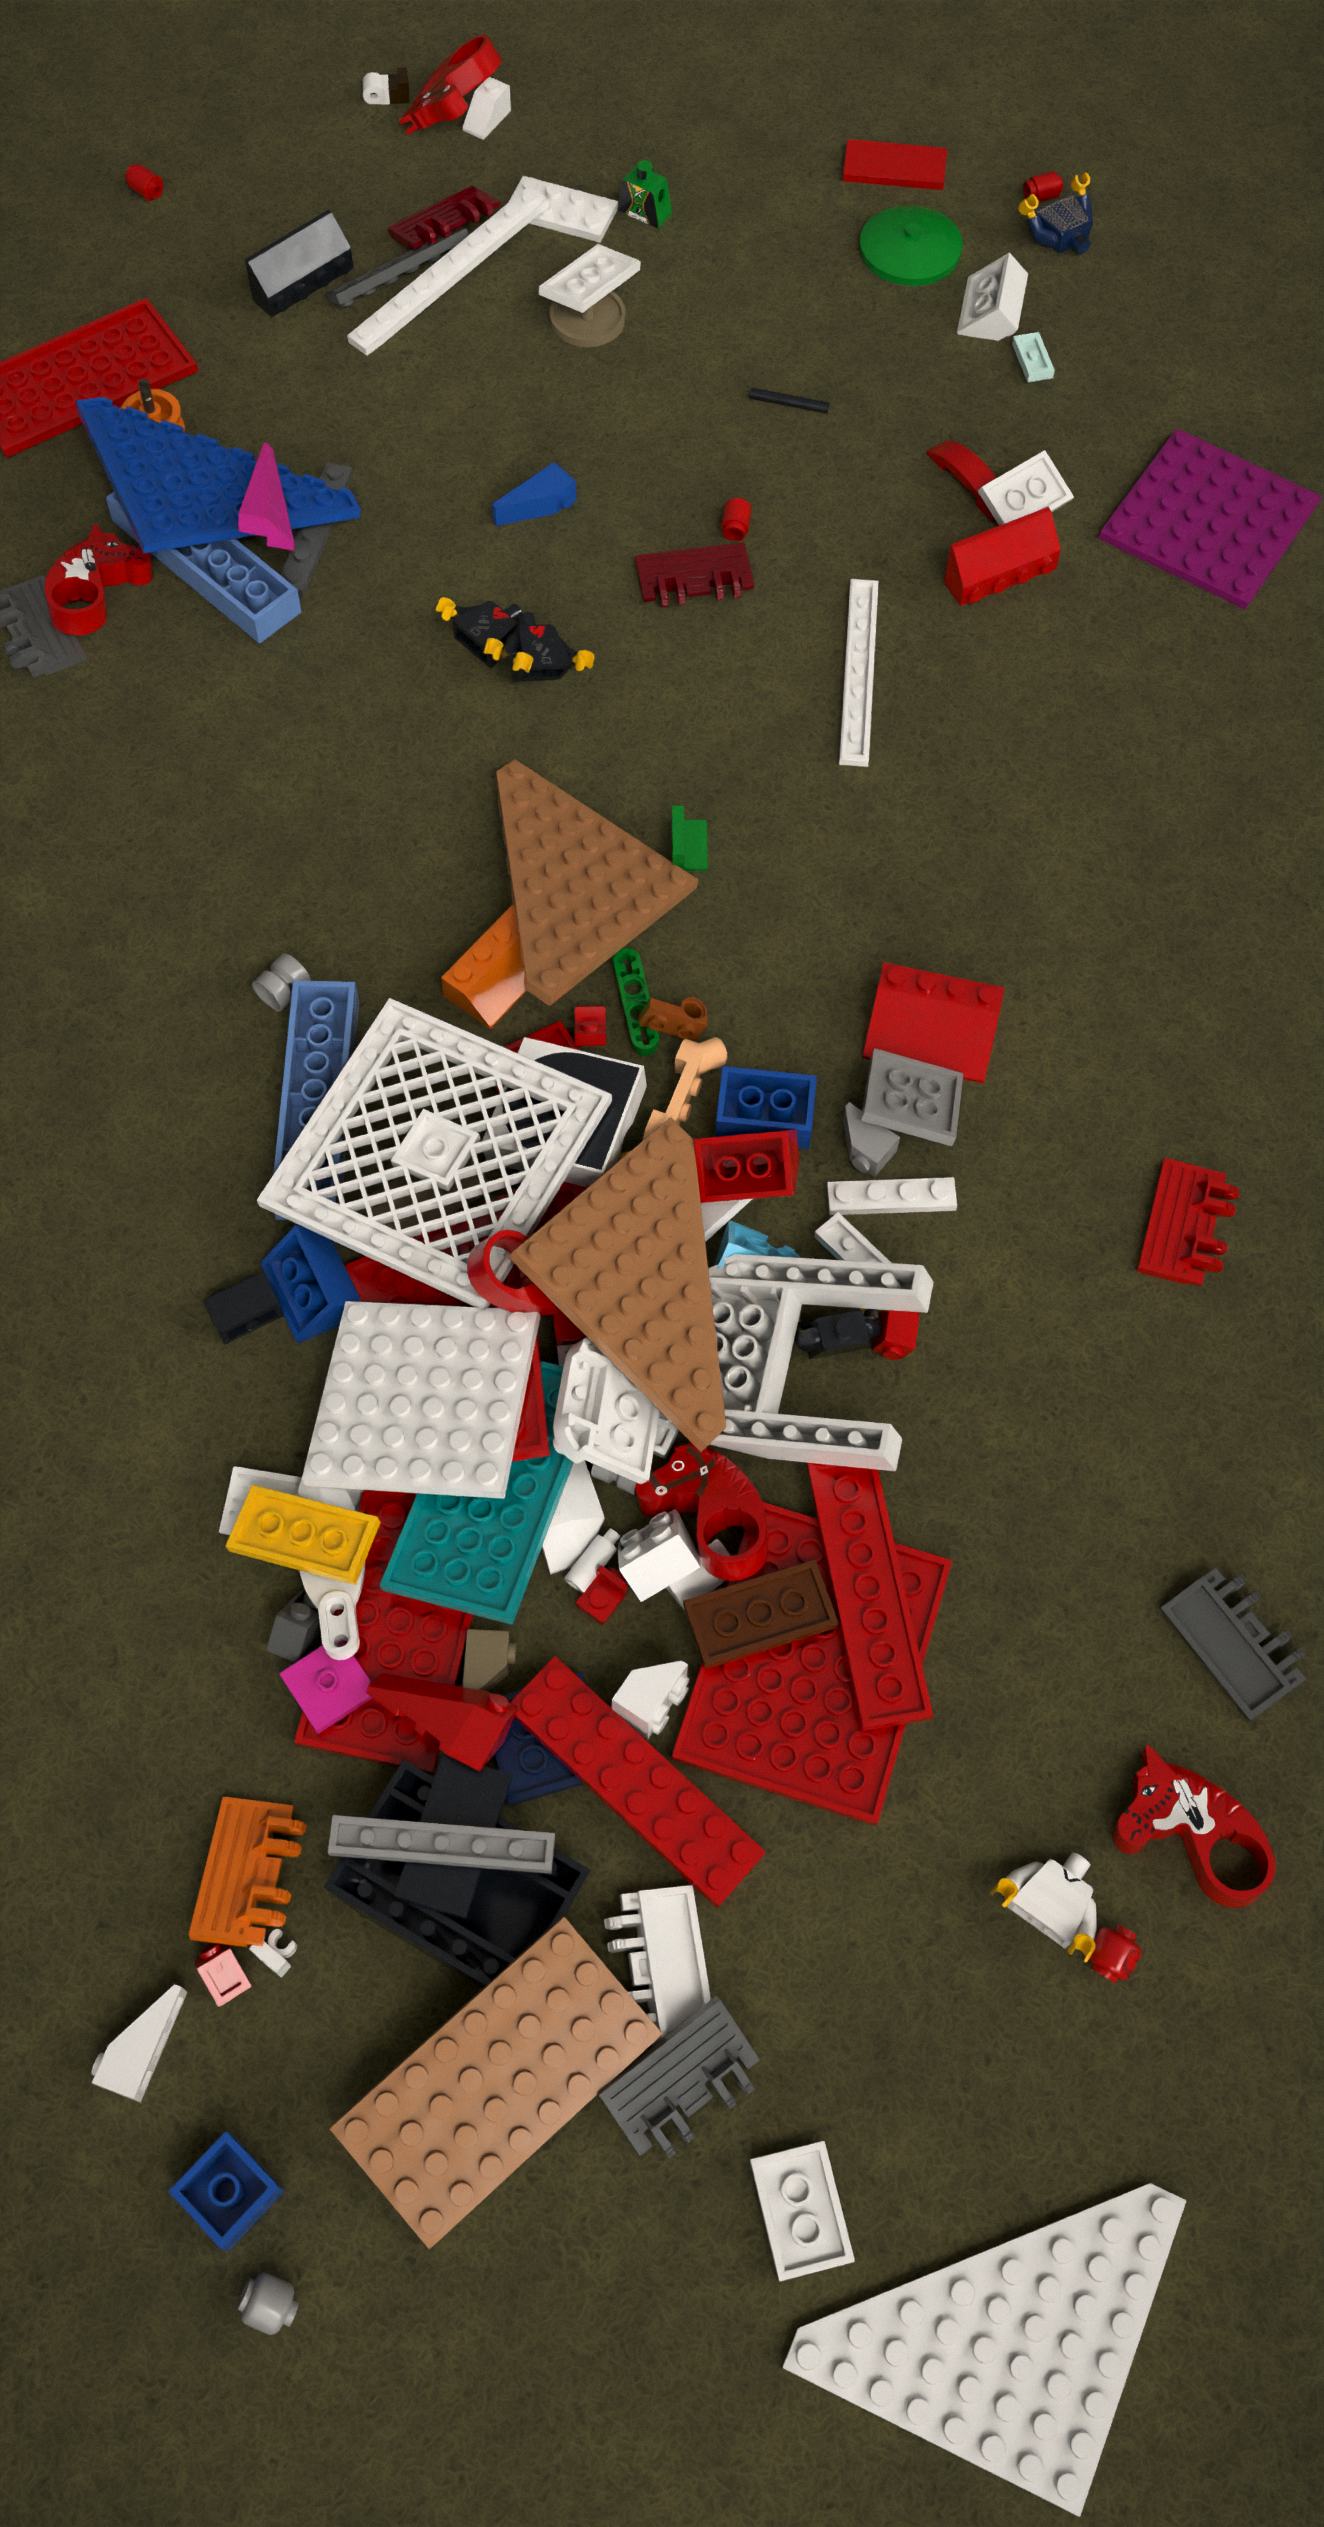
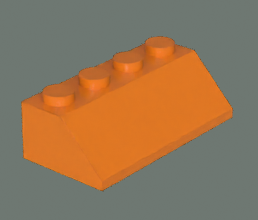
M513 904L441 977L443 996L489 1029L527 991L524 985L525 975L521 964L520 940L516 930V913Z

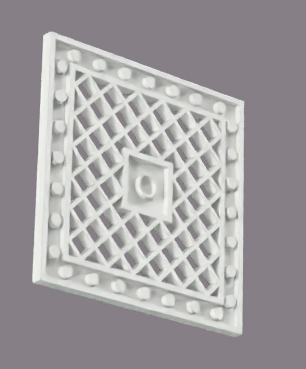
M389 998L258 1197L257 1202L260 1207L474 1307L485 1310L489 1307L490 1302L482 1298L475 1291L468 1277L467 1261L470 1253L458 1256L456 1245L474 1240L476 1246L479 1244V1238L490 1237L503 1230L518 1231L530 1238L611 1104L612 1095ZM419 1048L431 1054L421 1056ZM415 1049L417 1058L399 1062L397 1054ZM393 1056L395 1064L387 1066ZM447 1060L458 1066L449 1068ZM442 1061L445 1070L427 1075L425 1066ZM421 1068L423 1076L405 1081L404 1072ZM475 1073L480 1074L486 1078L477 1080ZM399 1074L401 1083L383 1087L381 1079ZM470 1074L472 1082L455 1087L452 1078ZM448 1080L450 1089L436 1093L432 1092V1084ZM377 1081L379 1089L370 1092ZM502 1085H505V1086H507V1087H509V1088H512V1089H514V1090L509 1091V1092H504V1089H503V1086H502ZM426 1086L429 1095L411 1100L409 1091ZM493 1086L498 1087L499 1095L485 1099L482 1098L480 1090ZM476 1092L478 1101L460 1105L458 1097ZM401 1093L405 1094L406 1102L389 1106L388 1097ZM530 1097L541 1101V1103L533 1105ZM454 1098L455 1108L442 1112L438 1111L436 1103ZM522 1098L526 1099L528 1107L515 1111L510 1110L509 1102ZM383 1100L385 1108L367 1113L365 1104ZM432 1105L434 1113L423 1109L418 1118H416L414 1110ZM504 1105L505 1114L491 1118L488 1117L486 1109ZM359 1107H361L362 1115L354 1117ZM551 1110L554 1111L555 1120L539 1124L536 1115ZM559 1110L564 1111V1114L562 1115V1117H561V1115H560ZM482 1111L484 1120L466 1124L465 1115ZM410 1112L412 1121L398 1125L394 1124L393 1116ZM460 1117L462 1126L450 1120ZM532 1117L534 1126L517 1131L514 1121ZM388 1118L390 1127L373 1132L371 1123ZM510 1124L511 1133L498 1137L494 1136L492 1128ZM366 1125L368 1134L355 1138L350 1137L349 1129ZM488 1130L490 1139L481 1141L478 1132ZM553 1131L545 1143L543 1134ZM344 1132L346 1140L337 1143ZM408 1133L400 1144L398 1135ZM538 1136L540 1145L523 1150L521 1140ZM394 1137L396 1146L378 1151L376 1142ZM516 1142L518 1152L501 1157L498 1147ZM372 1144L374 1153L356 1157L355 1148ZM494 1149L495 1159L482 1163L478 1162L477 1153ZM349 1150L351 1160L334 1164L332 1155ZM472 1156L474 1165L464 1168L469 1158ZM537 1157L529 1169L527 1160ZM327 1158L329 1166L320 1169ZM391 1159L394 1168L384 1170L382 1161ZM522 1161L525 1171L507 1176L504 1166ZM377 1163L378 1173L362 1177L361 1167ZM500 1168L503 1178L485 1183L482 1173ZM355 1169L357 1179L340 1184L337 1174ZM410 1174L422 1179V1181L412 1183ZM405 1175L408 1185L390 1190L387 1180ZM478 1175L479 1185L462 1189L461 1179ZM333 1177L334 1186L317 1190L315 1181ZM383 1182L385 1192L367 1196L365 1187ZM454 1182H456L458 1191L440 1196L438 1187L449 1192ZM521 1183L516 1193L513 1195L511 1186ZM309 1184L311 1185L312 1192L307 1190ZM506 1187L509 1197L491 1202L488 1193ZM433 1188L436 1198L418 1203L415 1193ZM357 1189L361 1190L362 1199L345 1203L344 1193ZM484 1194L486 1204L471 1209L468 1208L466 1199ZM338 1195L340 1205L327 1198ZM411 1195L413 1205L400 1209L395 1208L393 1200ZM459 1201L462 1202L464 1211L446 1216L444 1206ZM385 1202L389 1203L390 1212L373 1216L371 1206ZM366 1208L368 1217H365L355 1211ZM439 1208L442 1217L424 1223L421 1213ZM505 1209L497 1222L494 1212ZM490 1214L493 1224L477 1229L474 1228L472 1219ZM417 1215L418 1225L401 1229L399 1219ZM394 1221L396 1230L391 1229L383 1224ZM468 1221L470 1231L452 1236L451 1225ZM445 1227L448 1237L430 1243L427 1232ZM422 1234L425 1244L411 1237ZM492 1246L490 1251L491 1269L496 1278L503 1283L514 1262L509 1258L511 1255L509 1252L500 1247ZM451 1247L454 1257L440 1250Z

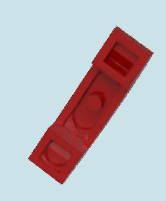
M947 440L929 449L926 454L942 471L948 468L977 498L976 506L992 523L996 521L978 493L982 486L996 479V476L988 466L971 450L952 440Z

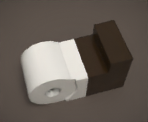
M407 67L397 68V74L380 75L371 72L365 75L363 78L364 100L368 104H408L409 83Z

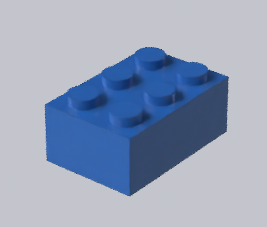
M723 1066L715 1137L796 1129L798 1148L809 1149L817 1076Z

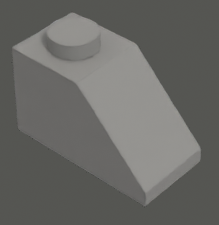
M849 1102L845 1106L843 1117L849 1160L852 1161L853 1166L862 1173L868 1172L875 1177L897 1152L900 1137L888 1128L861 1121L862 1110Z

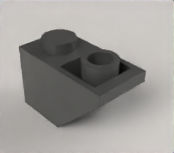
M305 1588L276 1615L267 1646V1651L294 1663L304 1658L311 1651L321 1632L318 1610L308 1597Z

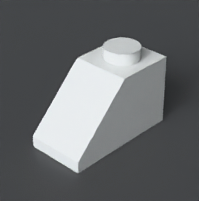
M488 77L474 92L462 127L463 131L484 140L511 111L510 86Z

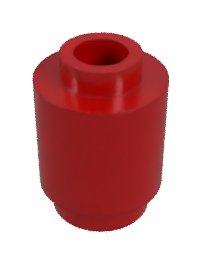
M133 164L127 169L125 180L132 190L148 201L161 196L163 192V180L161 177L141 164Z
M1055 171L1030 177L1023 184L1025 199L1027 200L1033 194L1037 197L1038 203L1058 198L1063 190L1062 178Z
M743 498L730 499L724 505L721 529L727 540L741 541L749 531L752 507Z

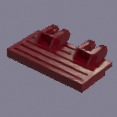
M472 185L387 228L392 239L411 250L423 245L425 242L431 245L436 243V237L439 235L443 236V238L450 236L451 230L467 223V221L478 222L481 214L486 216L493 214V209L499 207L500 202Z
M745 542L635 555V564L643 601H656L655 594L658 593L662 608L668 607L669 596L667 592L676 591L678 605H685L684 590H686L687 597L711 594L710 587H714L716 600L721 601L724 598L723 585H731L734 599L741 597L740 583L742 590L754 589Z

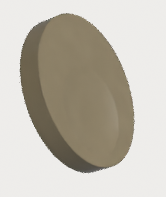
M613 291L583 313L555 301L552 302L550 307V324L555 334L563 341L580 347H595L609 343L622 332L626 322L624 303Z

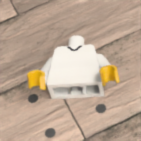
M1072 1852L1063 1866L1052 1859H1049L1045 1865L1041 1862H1032L1013 1870L1006 1878L1000 1879L990 1890L991 1895L999 1892L1004 1896L1005 1902L1002 1904L1003 1907H1008L1066 1949L1070 1945L1068 1954L1072 1955L1075 1949L1082 1951L1085 1955L1083 1961L1088 1962L1095 1949L1094 1937L1097 1927L1096 1903L1091 1898L1094 1889L1081 1880L1090 1867V1863L1084 1857Z

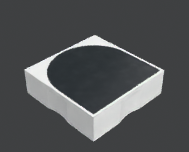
M524 1037L518 1054L612 1095L611 1104L564 1182L584 1187L586 1185L591 1186L619 1162L624 1137L633 1124L647 1087L644 1066ZM504 1086V1088H503V1089H504V1092H509V1091L514 1090V1089L509 1088V1087H507V1086ZM530 1097L533 1105L541 1103V1101ZM525 1098L508 1103L511 1111L528 1107ZM503 1104L496 1106L492 1117L506 1113ZM553 1110L536 1115L539 1124L556 1119ZM559 1110L560 1115H561V1117H562V1115L564 1114V1111ZM532 1117L514 1121L517 1131L534 1126ZM509 1123L492 1128L495 1137L512 1132ZM486 1130L482 1141L490 1139L488 1130ZM553 1131L543 1134L545 1143ZM538 1136L521 1140L523 1150L540 1145ZM516 1142L498 1147L501 1157L518 1152ZM494 1149L484 1151L486 1161L496 1158ZM537 1157L527 1160L529 1169ZM522 1161L505 1166L525 1171Z

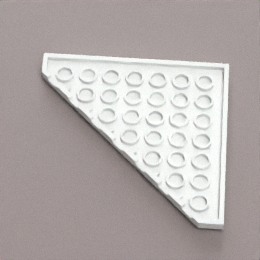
M1150 2183L797 2328L782 2368L1080 2517L1187 2200Z

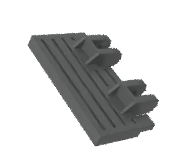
M44 575L0 591V628L7 626L12 637L11 640L3 644L2 649L4 653L10 656L9 663L15 669L27 666L32 678L42 674L47 676L87 660L76 636L62 633L52 625L44 589L46 580Z
M1214 1568L1162 1606L1161 1610L1251 1722L1306 1681V1678L1297 1667L1285 1676L1283 1672L1307 1653L1302 1647L1295 1649L1287 1658L1275 1665L1268 1655L1289 1642L1292 1637L1291 1633L1286 1630L1264 1647H1261L1259 1643L1269 1637L1270 1633L1253 1612L1250 1611L1240 1620L1237 1618L1259 1601L1260 1595L1257 1592L1250 1593L1243 1601L1230 1609L1224 1599L1234 1591L1241 1589L1247 1579L1243 1574L1239 1575L1216 1592L1214 1588L1225 1581V1578L1217 1568Z
M715 1996L636 2058L616 2078L599 2090L597 2094L639 2156L653 2146L644 2133L648 2129L666 2156L671 2158L676 2152L671 2141L665 2137L660 2129L663 2124L671 2119L683 2140L689 2143L695 2138L675 2107L679 2105L687 2118L713 2098L705 2086V2083L709 2081L722 2102L730 2110L736 2105L735 2099L720 2079L731 2071L740 2089L749 2095L755 2088L736 2061V2058L740 2059L747 2070L760 2061V2059L722 2001Z

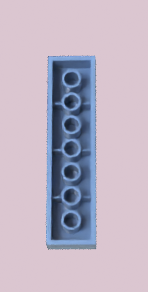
M115 492L111 493L106 497L112 521L137 541ZM235 538L150 552L259 644L302 612L297 588Z
M293 981L274 1173L355 1051L359 1012V997L355 982ZM344 1132L337 1143L346 1140ZM346 1151L332 1155L334 1164L346 1160ZM327 1158L320 1169L329 1166ZM344 1173L337 1174L340 1184L344 1183ZM332 1176L315 1181L317 1190L335 1185ZM309 1184L307 1190L312 1192L311 1185ZM338 1195L327 1198L340 1205ZM274 1213L276 1220H288Z

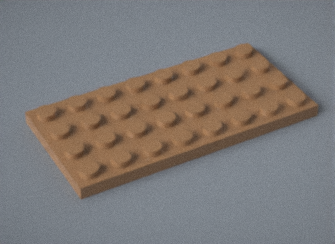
M563 1915L331 2124L329 2129L430 2250L589 2103L599 2090L609 2084L662 2035V2032Z

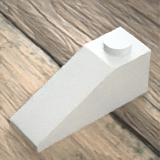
M174 1984L108 2045L105 2053L101 2052L96 2058L92 2068V2075L95 2076L92 2083L141 2103L187 1991Z

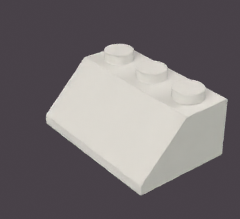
M1010 253L968 277L957 329L959 335L999 341L1006 336L1013 335L1018 330L1028 273Z

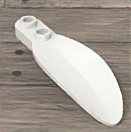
M301 1478L297 1496L355 1511L346 1489L305 1486ZM365 1563L356 1585L299 1570L306 1593L319 1613L322 1644L326 1653L335 1660H345L352 1657L360 1645L356 1603L363 1586ZM337 1610H344L341 1615H333ZM348 1641L345 1646L337 1647L339 1642Z

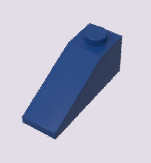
M553 462L492 504L493 523L496 526L556 514L563 508L570 507L577 499L576 480Z

